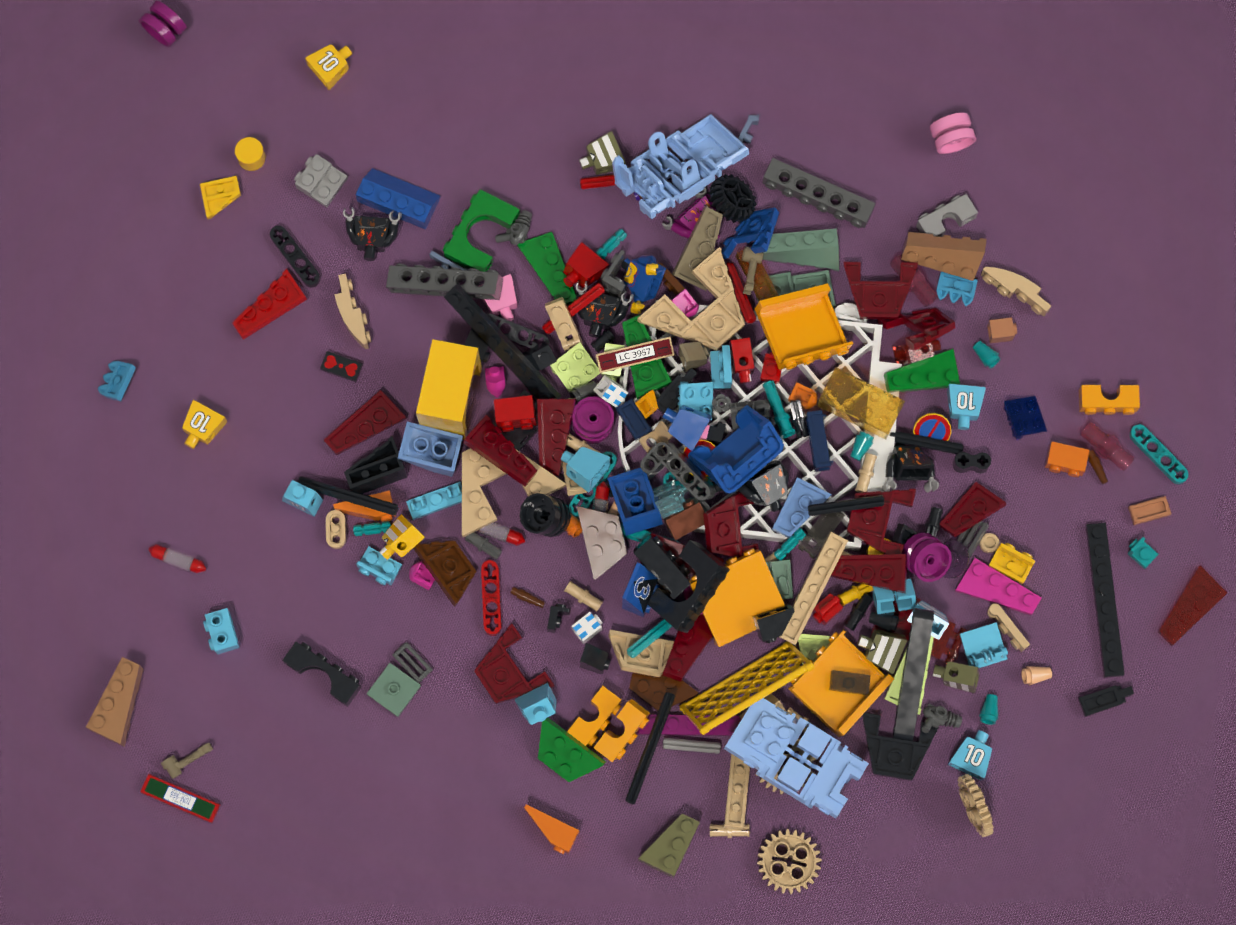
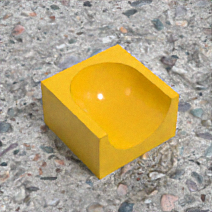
M432 339L416 411L419 425L462 435V440L467 437L465 419L473 375L480 376L482 370L478 348Z

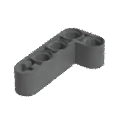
M671 442L657 443L641 461V469L645 473L659 472L665 466L698 500H708L715 495L716 489L714 485ZM663 446L667 448L666 455L662 454L661 449ZM651 459L655 463L653 469L649 467V461ZM676 459H678L681 463V467L679 469L675 467ZM689 473L694 475L692 483L688 480Z

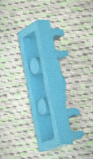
M461 482L406 501L412 519L415 520L462 503Z

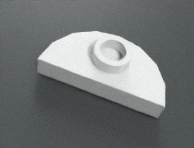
M843 303L834 309L838 320L867 323V319H860L857 307L853 303Z

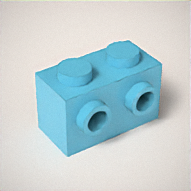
M228 608L205 614L206 620L203 621L205 631L210 632L211 639H208L211 651L215 650L218 655L240 648Z

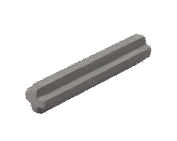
M674 738L663 739L664 749L719 754L721 750V744L718 742Z

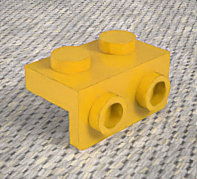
M1000 543L988 566L1023 585L1035 560L1026 552L1020 553L1016 551L1015 547L1009 543Z

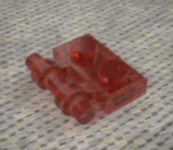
M948 621L949 625L940 639H933L931 657L938 660L942 653L947 655L946 664L947 662L957 660L958 651L962 644L960 633L967 631L964 628H960L958 633L954 632L953 629L956 624ZM949 638L954 640L951 649L946 647Z

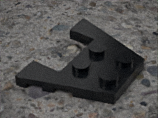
M864 713L862 718L873 775L912 781L938 728L932 726L928 733H924L922 731L924 722H921L918 742L878 736L881 715Z

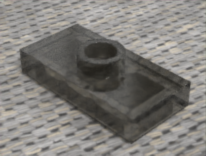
M836 670L831 671L830 691L869 695L870 675Z

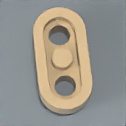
M332 510L326 516V541L333 549H340L346 543V519L339 510ZM338 518L340 521L334 524L333 519ZM339 537L340 541L335 543L333 539Z

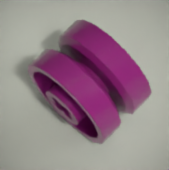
M156 0L149 8L151 14L145 13L138 21L148 34L160 44L169 48L176 41L175 35L180 36L187 27L173 10Z
M587 397L580 400L574 407L572 416L573 429L576 436L587 443H600L606 440L614 428V411L611 405L599 397Z
M929 533L913 535L907 540L902 554L907 555V570L924 582L939 580L946 574L952 561L949 548Z

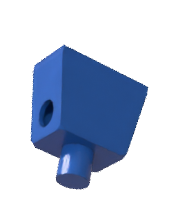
M683 405L678 413L667 408L662 418L672 423L668 432L693 451L712 415Z

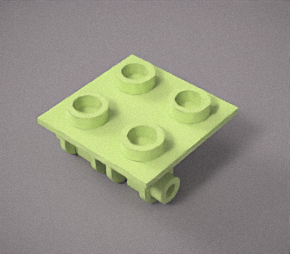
M580 342L559 357L557 362L550 365L552 372L555 375L557 374L569 393L574 387L587 384L600 374L599 368Z

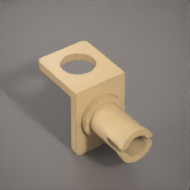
M660 421L654 431L639 439L640 444L647 453L652 449L647 445V439L652 438L656 443L670 441L672 435L668 430L672 423L665 425L663 421Z

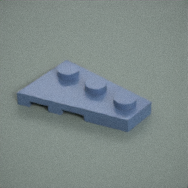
M797 477L771 530L790 538L810 517L808 506L824 503L832 494Z

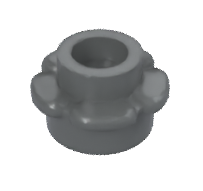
M718 394L713 398L712 406H714L716 412L721 413L722 411L726 412L729 410L731 400L728 396Z

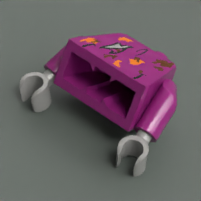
M706 187L702 190L703 193L695 195L697 199L674 220L675 223H673L671 217L667 216L666 219L670 223L668 225L662 223L663 228L666 230L671 229L676 234L689 239L704 206L716 211L715 207L711 206L712 202L708 200L710 196L706 194Z

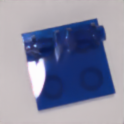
M1036 396L1004 401L1005 407L1003 409L1008 417L1007 421H1011L1009 426H1013L1011 428L1012 436L1016 440L1023 438L1025 435L1047 432Z

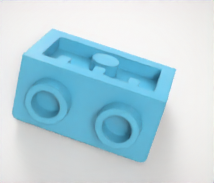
M722 345V351L710 352L711 379L714 382L713 389L731 388L730 345Z
M369 546L361 560L356 564L360 573L365 576L372 575L376 577L375 580L384 586L386 583L389 585L393 584L403 566L391 558L387 560L377 550Z

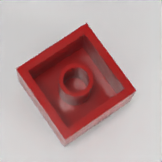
M532 395L494 399L496 424L503 432H510L514 428L519 427L522 430L532 429L533 426H537L535 402Z

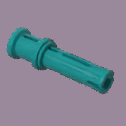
M768 381L762 386L774 413L775 424H777L780 432L779 436L781 439L793 436L796 430L792 428L789 420L790 415L784 410L774 381Z

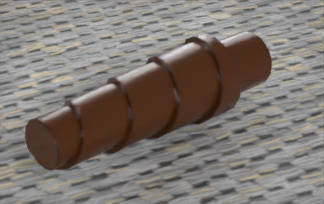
M1094 450L1089 451V463L1102 484L1107 483L1108 480L1099 457L1096 456Z
M513 586L510 594L517 596L516 599L518 598L540 608H543L545 605L544 601L523 589Z

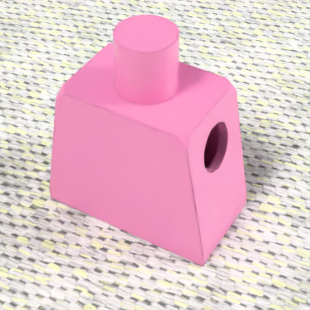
M509 274L502 277L500 300H482L490 313L495 315L501 314L502 318L512 321L514 317L511 310L517 308V301L512 276Z

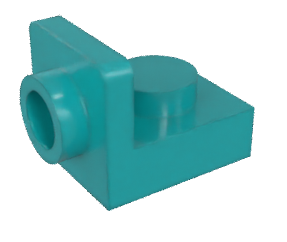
M1142 537L1140 540L1136 538L1129 545L1131 550L1127 554L1141 567L1146 569L1158 556V553Z

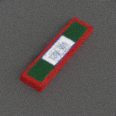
M148 774L140 791L147 796L212 824L221 806Z

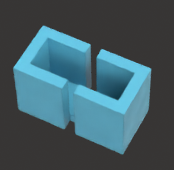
M906 579V594L872 586L877 614L895 612L893 605L894 597L898 611L914 609L916 606V594L911 579Z

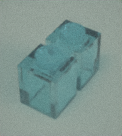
M675 480L653 489L654 501L663 519L684 510L683 503L686 501L683 495L685 494L681 485H677Z

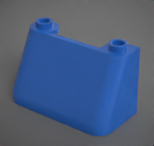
M748 405L742 408L736 415L735 421L739 428L711 452L706 446L700 445L689 453L691 459L726 493H733L777 457L784 448L783 441L772 423Z

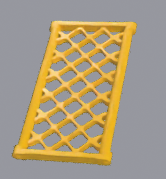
M786 641L778 648L690 701L679 705V709L696 726L700 734L705 735L719 724L815 667L792 643Z

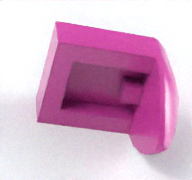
M686 289L682 290L671 300L688 318L695 316L698 312L699 304L696 303Z
M504 366L485 368L487 389L493 396L498 398L505 389Z
M422 561L411 566L409 570L410 580L430 590L435 579Z

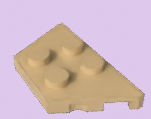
M615 630L609 631L608 636L621 670L661 677L674 641L656 639L635 658H631L627 655V648L640 639L642 635Z

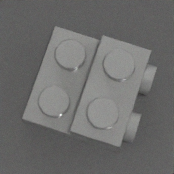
M316 154L314 157L310 156L307 159L305 170L303 172L299 171L295 176V186L298 190L327 208L347 181L348 176Z

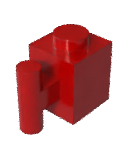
M830 593L815 606L814 614L812 615L816 622L819 624L822 622L825 626L843 610V606L839 603L840 599Z

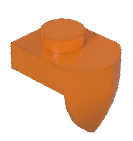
M796 382L788 401L799 399L802 408L810 409L817 403V393L815 390Z

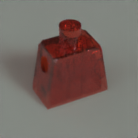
M936 339L915 351L907 346L906 343L892 346L896 363L909 364L934 357V352L941 350L939 340Z

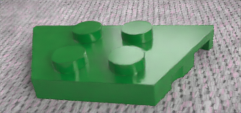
M547 717L542 721L538 759L567 782L588 774L606 763L605 760Z

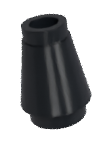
M871 612L869 623L887 631H896L899 616L895 615V613L877 614V612Z

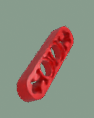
M488 560L481 567L483 624L485 632L490 636H495L501 631L499 568L495 561ZM488 565L496 568L492 571V578L496 577V580L489 579L488 571H485ZM490 583L496 586V591L492 594L487 593L485 587ZM491 602L497 605V610L493 613L486 610L487 604ZM498 615V618H494V623L498 627L492 632L490 628H487L491 624L490 618L486 619V616L494 617Z

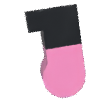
M718 422L717 427L707 425L699 440H706L718 446L722 442L726 424Z

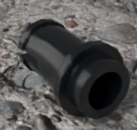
M609 330L603 331V334L591 343V346L599 353L605 348V343H613L615 337Z

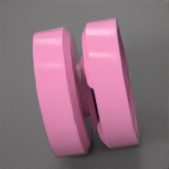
M967 113L947 115L930 125L929 129L932 137L936 139L934 144L939 154L954 153L976 142L975 132L972 128H969L971 120Z

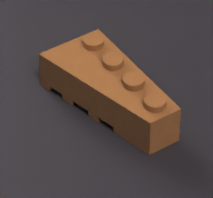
M908 232L903 245L901 260L918 263V265L973 281L984 256L987 239L970 240V237L958 239L951 238L950 235L936 237L933 234Z
M124 657L121 658L86 725V728L123 747L126 744L130 719L143 673V668L140 665Z

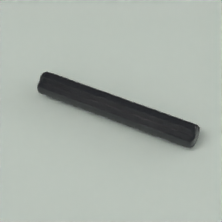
M898 431L890 433L891 437H895V443L952 454L963 452V445L960 443Z
M883 495L813 504L808 506L809 516L880 507L884 505Z

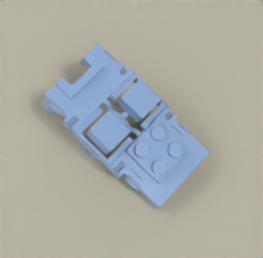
M710 114L686 129L683 133L678 130L665 138L662 132H655L649 138V150L632 160L631 167L627 168V165H624V161L619 155L614 158L612 167L615 184L622 190V193L626 197L633 192L641 196L643 200L639 201L640 210L653 219L657 213L664 209L674 208L676 206L675 201L680 204L704 190L705 186L715 180V175L718 178L721 177L722 170L749 155V149ZM658 138L659 143L655 145V140ZM669 146L683 161L685 159H687L688 161L681 162L675 155H673L668 150L667 147ZM670 177H672V184L666 181Z
M764 698L751 705L724 749L744 761L743 763L757 769L756 775L807 807L812 808L815 805L820 811L836 819L848 798L840 794L842 787L851 778L856 781L859 780L869 763L864 760L862 761L860 757L853 753L850 754V751L847 750V745L842 747L840 741L801 717L797 719L795 713H792V715L787 714L786 711L778 706L776 708V705ZM806 727L807 729L805 733L803 734L802 738L797 744V747L804 751L803 755L801 756L795 753L792 749H790L787 746L789 744L794 746L803 729ZM828 742H830L828 748L826 749L825 753L819 761L821 764H823L822 767L812 764L809 760L806 759L808 755H811L815 759H818L822 754L823 750L825 749L826 745L828 744ZM784 751L799 759V761H796L793 758H789L778 775L777 780L774 779L787 756L783 755ZM803 763H805L809 767L816 769L819 772L817 773V775L814 773L811 774L801 793L798 794L797 792L800 790L809 773L811 772L809 768L803 765Z

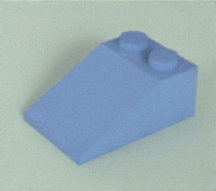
M407 422L398 459L434 473L452 477L463 436Z

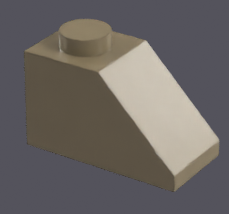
M700 342L680 344L678 356L685 372H688L691 368L695 369L707 364L709 353L705 346L702 347Z

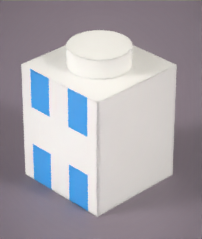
M606 375L602 377L594 388V391L602 399L616 408L624 401L628 394L620 384Z
M589 612L571 627L580 641L585 644L602 631V621L596 614L593 616Z

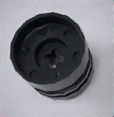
M540 493L532 494L526 498L521 505L519 513L520 522L527 531L548 537H556L565 532L571 518L570 509L565 501Z

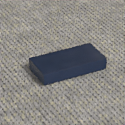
M633 399L616 408L617 413L635 441L652 432Z

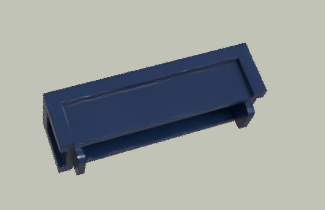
M822 410L807 412L806 424L814 472L830 470L834 461H830L823 421V419H826V414H823Z

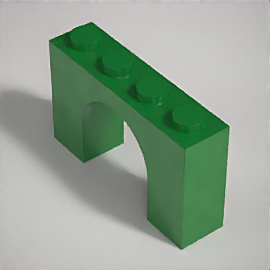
M480 189L477 194L474 193L469 209L464 210L460 225H456L453 229V237L451 241L445 243L443 251L446 259L465 269L473 268L480 272H486L493 264V257L476 249L469 243L467 235L470 228L477 222L488 220L509 229L515 223L517 217H519L520 209Z

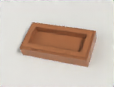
M1166 496L1128 507L1133 525L1171 515Z

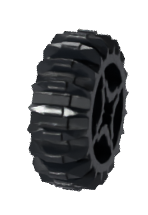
M725 174L717 178L709 188L708 194L710 198L708 200L712 202L711 206L715 207L716 212L722 214L726 221L731 220L733 223H741L747 220L756 210L755 206L757 205L755 202L756 197L752 195L754 191L749 189L750 185H746L744 180H739L738 176L734 178L732 174L729 176Z

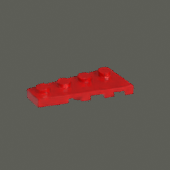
M286 269L282 272V276L277 281L274 280L270 284V288L264 294L261 293L256 298L257 301L252 306H248L232 324L244 340L306 301L307 298Z

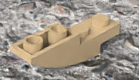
M985 267L981 273L983 280L989 285H994L1002 296L1011 298L1015 293L1017 298L1021 302L1029 304L1036 314L1045 316L1049 312L1051 305L1038 295L1041 288L1032 281L1014 272L1000 268Z
M346 274L338 275L342 293L334 295L342 320L354 339L364 349H369L368 343L371 342L370 333L365 331L364 326L368 324L366 313L362 314L361 309L356 306L355 297H351L350 291L353 290L351 279H347Z

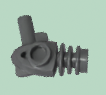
M522 210L515 223L506 230V234L495 236L496 242L510 241L513 245L524 243L529 231L532 214Z
M928 704L927 708L923 710V714L927 718L922 727L924 733H928L932 726L938 728L939 725H945V727L949 725V727L959 728L962 723L961 716L955 715L951 711L947 712V709L942 706L935 707L932 704Z

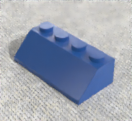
M373 168L363 178L356 192L357 202L388 215L394 210L393 217L398 218V213L401 212L402 217L400 220L425 230L441 198L438 194Z

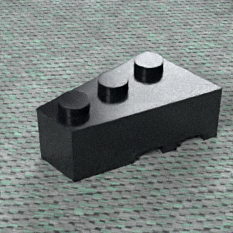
M393 436L382 446L375 448L366 458H362L344 472L351 491L364 494L407 478L402 460L398 459L399 452Z
M650 534L633 549L634 554L648 571H651L659 579L658 582L661 586L664 585L671 592L670 596L675 599L691 584L690 570L684 564L680 565L676 561V555L671 550L667 551L663 547L664 543L658 536L653 537Z

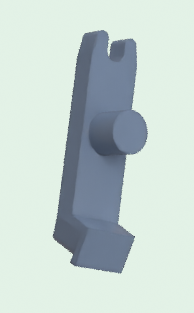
M759 114L748 115V120L738 137L742 143L743 141L751 143L753 136L748 134V131L752 125H758Z
M433 251L429 254L430 258L442 264L440 267L443 269L456 267L461 270H468Z

